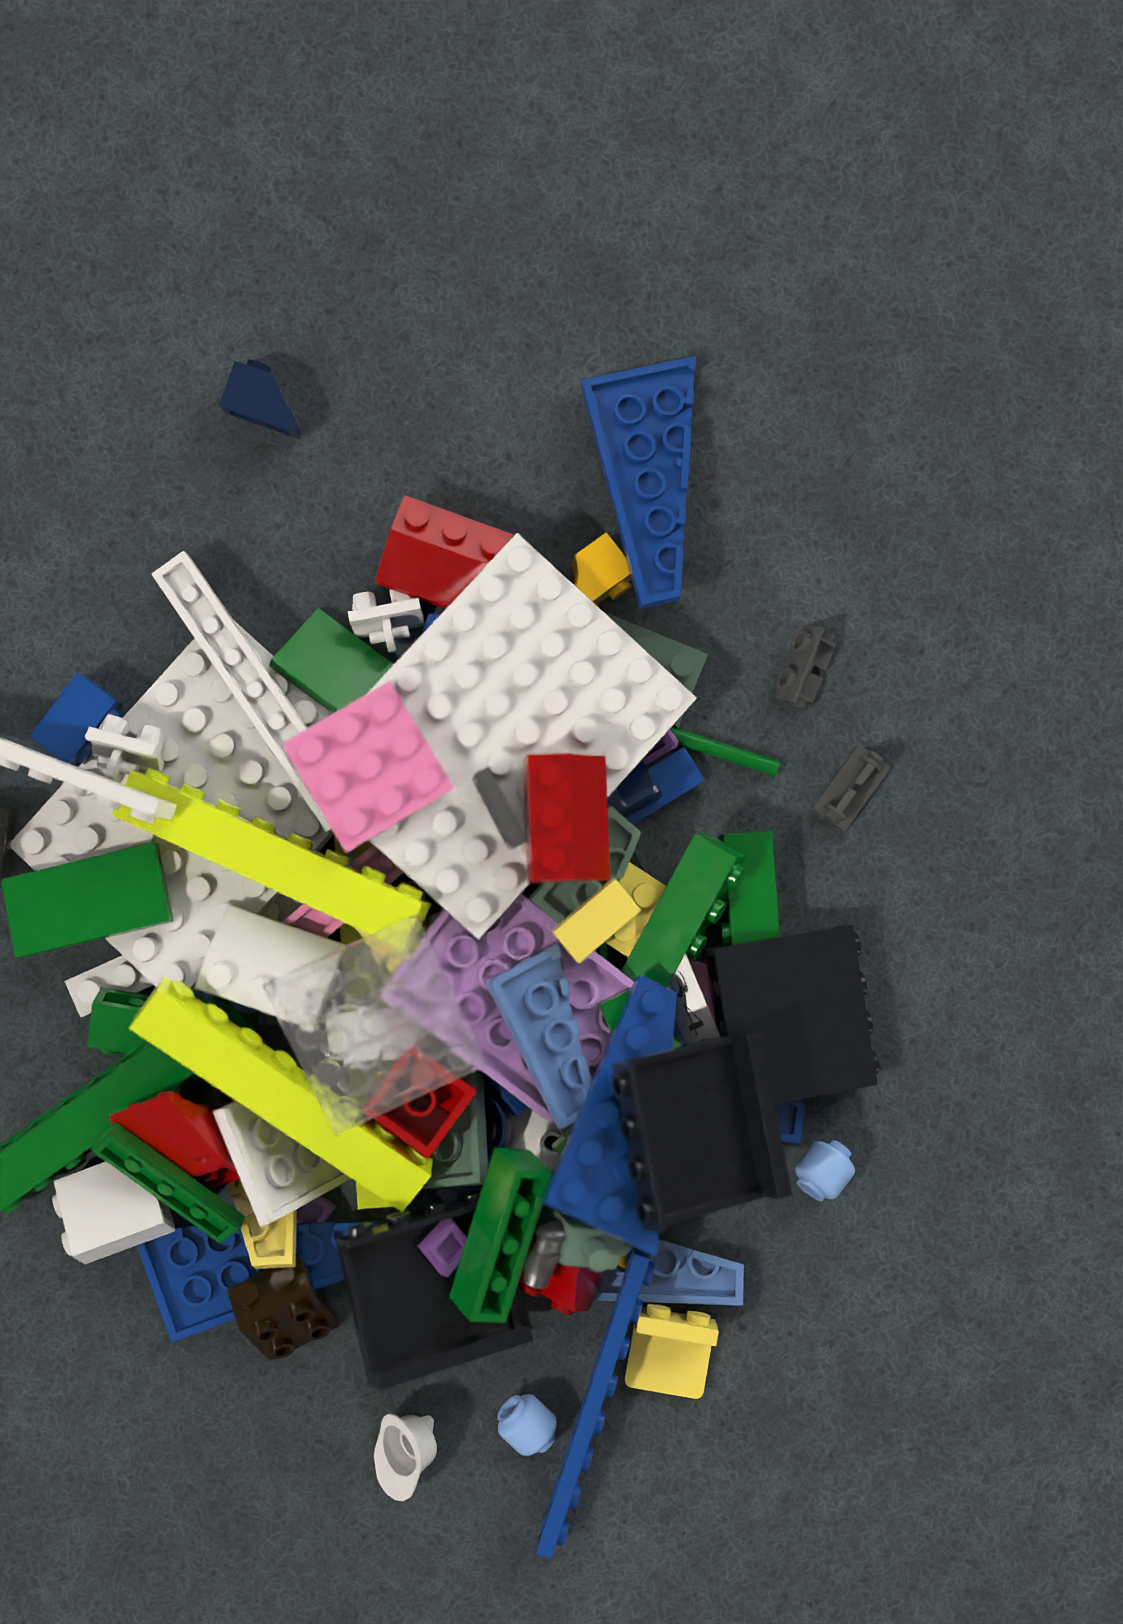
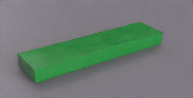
M117 1122L109 1127L90 1149L218 1243H222L237 1231L246 1218L245 1215Z

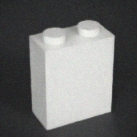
M103 1162L54 1181L56 1195H53L52 1200L57 1215L63 1219L66 1231L61 1235L64 1249L69 1256L84 1264L176 1231L170 1207L108 1162Z

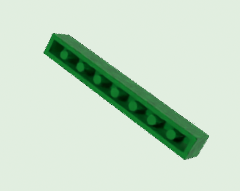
M210 993L201 1000L206 1005L214 1004L221 1008L227 1014L228 1020L240 1028L248 1027L246 1021L227 999ZM145 1040L0 1144V1211L3 1210L5 1214L11 1212L25 1199L24 1194L33 1188L36 1192L42 1190L53 1181L56 1176L54 1173L65 1166L69 1170L81 1162L87 1154L85 1151L92 1147L95 1141L113 1125L110 1122V1115L127 1109L131 1104L143 1103L154 1099L163 1092L177 1093L181 1088L179 1084L187 1078L191 1077L193 1080H196L201 1076L149 1041Z

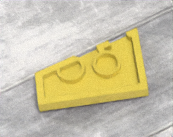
M241 1179L228 1183L227 1185L230 1195L233 1197L236 1210L246 1216L240 1228L252 1266L255 1269L296 1267L297 1209L270 1224L260 1226Z

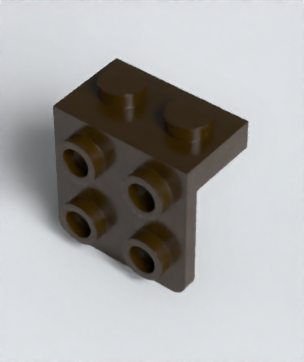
M299 1253L296 1254V1267L269 1268L227 1290L239 1331L270 1360L287 1357L296 1348L312 1340L326 1337L331 1330L339 1326L337 1315L315 1292L306 1262Z

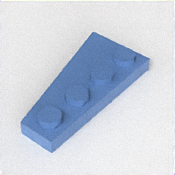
M559 943L548 946L486 980L485 983L557 1128H565L576 1121L592 1082L586 1057L582 1056L577 1036L580 1035L577 1018H573L568 998V995L571 993L567 977L564 978L559 958L562 955Z
M658 1239L657 1255L650 1254V1261L655 1262L654 1272L649 1286L641 1285L638 1299L643 1300V1302L743 1306L744 1264ZM618 1265L616 1269H607L594 1300H616L626 1267Z

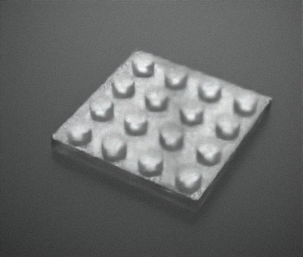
M417 914L263 985L266 996L335 1135L487 1066V1060Z

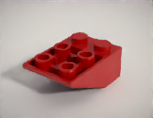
M163 1092L154 1099L143 1103L131 1104L127 1109L110 1115V1122L112 1124L115 1122L120 1124L207 1189L211 1190L240 1180L213 1111L209 1106L192 1103L183 1099L180 1094L175 1092Z

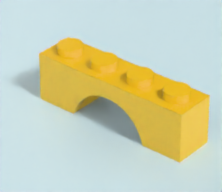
M607 532L575 554L571 564L574 585L598 608L597 604L608 596L615 600L632 586L629 583L631 575L626 557Z

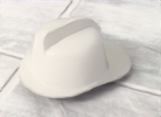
M389 1413L382 1419L374 1451L376 1475L385 1493L394 1500L405 1501L410 1498L416 1489L420 1473L435 1459L437 1444L433 1435L434 1419L431 1416L406 1415L399 1417L396 1414Z

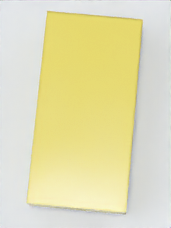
M612 878L554 927L551 932L573 959L580 963L639 913L641 909L615 878Z

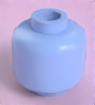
M832 1140L830 1144L823 1141H815L796 1165L795 1172L799 1178L796 1182L797 1185L805 1193L822 1202L824 1198L836 1199L855 1174V1167L849 1159L852 1153L836 1140Z
M514 1395L500 1408L497 1415L499 1421L498 1433L518 1453L523 1456H531L537 1452L543 1453L552 1446L556 1438V1416L534 1395Z

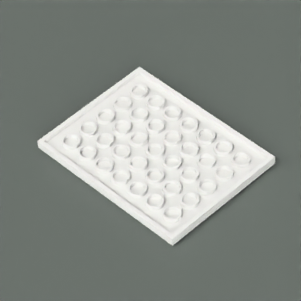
M516 533L368 692H372L389 681L392 683L454 787V790L374 836L369 841L476 939H480L529 883H527L526 843L511 851L507 849L472 781L474 774L487 767L490 768L525 837L523 759L527 754L572 753L605 756L608 797L697 698L525 539Z
M234 620L307 728L334 714V712L313 700L272 669L269 664L274 656ZM195 638L122 718L127 721L130 727L126 735L130 738L136 739L141 726L145 724L161 729L164 736L160 752L164 761V767L161 772L170 776L168 784L181 789L183 783L195 787L206 793L203 800L217 805L218 800H222L241 809L239 816L249 821H253L254 816L270 821L277 825L275 832L289 838L291 832L313 841L311 849L318 852L334 835L333 832L330 834L323 828ZM93 754L84 765L81 763L79 768L107 778L106 769L97 766L98 757L93 756ZM139 769L138 772L145 773L146 770ZM126 774L120 783L125 785L129 775ZM60 787L8 846L34 871L151 842L158 843L174 922L105 938L155 987L158 986L165 976L171 981L177 980L186 984L194 991L207 949L228 906L233 905L262 915L281 894L112 816L114 809L95 802L98 796L95 793L87 791L85 797L63 790Z

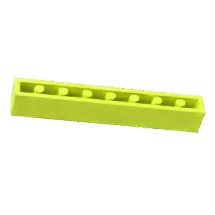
M148 767L145 773L130 771L125 783L126 786L177 805L172 821L156 817L154 824L130 816L132 808L121 804L119 810H113L112 816L401 949H412L432 904L421 899L423 891L400 882L398 888L384 882L386 874L365 865L361 871L347 865L350 858L330 849L326 850L325 855L311 849L313 841L291 832L289 838L275 832L276 824L263 818L254 816L253 821H249L239 816L241 812L239 807L218 800L217 805L205 801L203 799L206 793L184 783L181 789L168 784L170 776Z
M164 976L137 1012L129 1029L399 1211L403 1212L431 1177L433 1158H427L377 1120L366 1114L362 1110L363 1107L356 1100L348 1096L343 1098L331 1090L328 1082L321 1076L314 1073L309 1075L297 1067L295 1060L290 1055L280 1050L275 1052L262 1043L261 1037L255 1031L247 1027L240 1028L228 1020L227 1014L221 1008L214 1004L206 1005L194 996L193 991L186 984L177 980L171 981Z

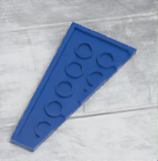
M696 356L582 379L580 384L640 609L675 602L681 596L684 552L683 537L686 521L685 507L689 475L691 415L694 398L693 384Z
M639 975L635 978L541 1203L648 1254L657 1255L658 1232L643 1229L642 1223L639 1221L635 1211L637 1194L634 1181L630 1178L627 1169V1160L630 1157L627 1142L622 1136L619 1127V1119L622 1115L619 1100L615 1096L611 1085V1078L614 1074L612 1063L673 1048L677 992L643 975Z
M385 1219L297 1223L296 1254L299 1253L305 1260L314 1289L317 1290L345 1279L336 1238L348 1235L347 1229L349 1227L365 1222L386 1223ZM175 1225L176 1231L137 1245L171 1343L235 1320L227 1290L269 1269H255L252 1266L241 1228L222 1243H218L195 1225Z

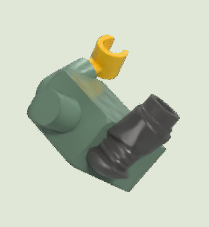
M543 1204L538 1229L536 1230L538 1239L523 1265L525 1268L524 1282L533 1288L543 1289L548 1287L549 1280L558 1261L568 1266L589 1267L596 1272L606 1269L613 1270L618 1265L625 1268L627 1267L628 1253L634 1246Z

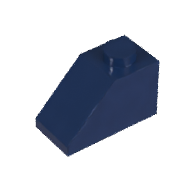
M248 359L247 364L234 361L219 404L225 414L299 439L301 430L277 380L272 373H269L271 368L251 359Z

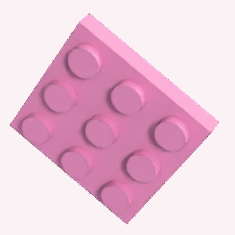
M390 681L281 744L345 853L454 790L452 783Z

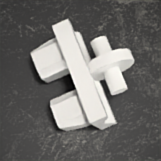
M390 589L392 603L377 606L374 593L367 591L354 594L353 611H348L349 622L354 635L359 639L369 637L371 644L386 641L388 652L397 651L396 639L410 637L409 629L422 627L425 624L419 598H413Z
M108 714L99 729L89 726L85 735V739L92 742L93 756L98 757L97 766L106 769V777L120 783L126 774L129 775L131 770L138 772L139 769L147 770L149 767L161 772L164 767V761L160 754L164 742L161 729L145 724L141 726L136 739L126 736L130 729L127 721L121 717Z

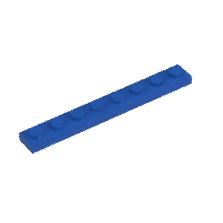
M636 1247L632 1248L538 1535L536 1554L552 1559L556 1545L562 1547L564 1545L569 1529V1522L564 1521L568 1508L575 1510L582 1486L576 1483L580 1471L588 1472L594 1449L588 1446L592 1434L599 1436L606 1416V1412L601 1411V1407L605 1397L612 1398L617 1384L618 1375L614 1374L613 1370L617 1359L624 1361L630 1337L625 1336L629 1322L636 1324L640 1315L643 1300L637 1297L642 1284L649 1286L654 1272L655 1262L650 1261V1254Z

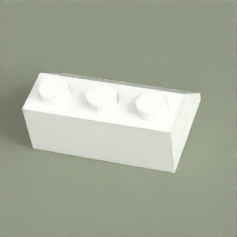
M229 905L207 949L195 988L313 1028L321 1020L346 944Z

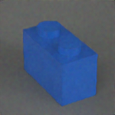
M77 672L29 737L61 761L77 766L79 762L84 765L92 755V742L85 739L89 726L99 729L108 714L121 717L122 714L118 710L123 703L89 677Z

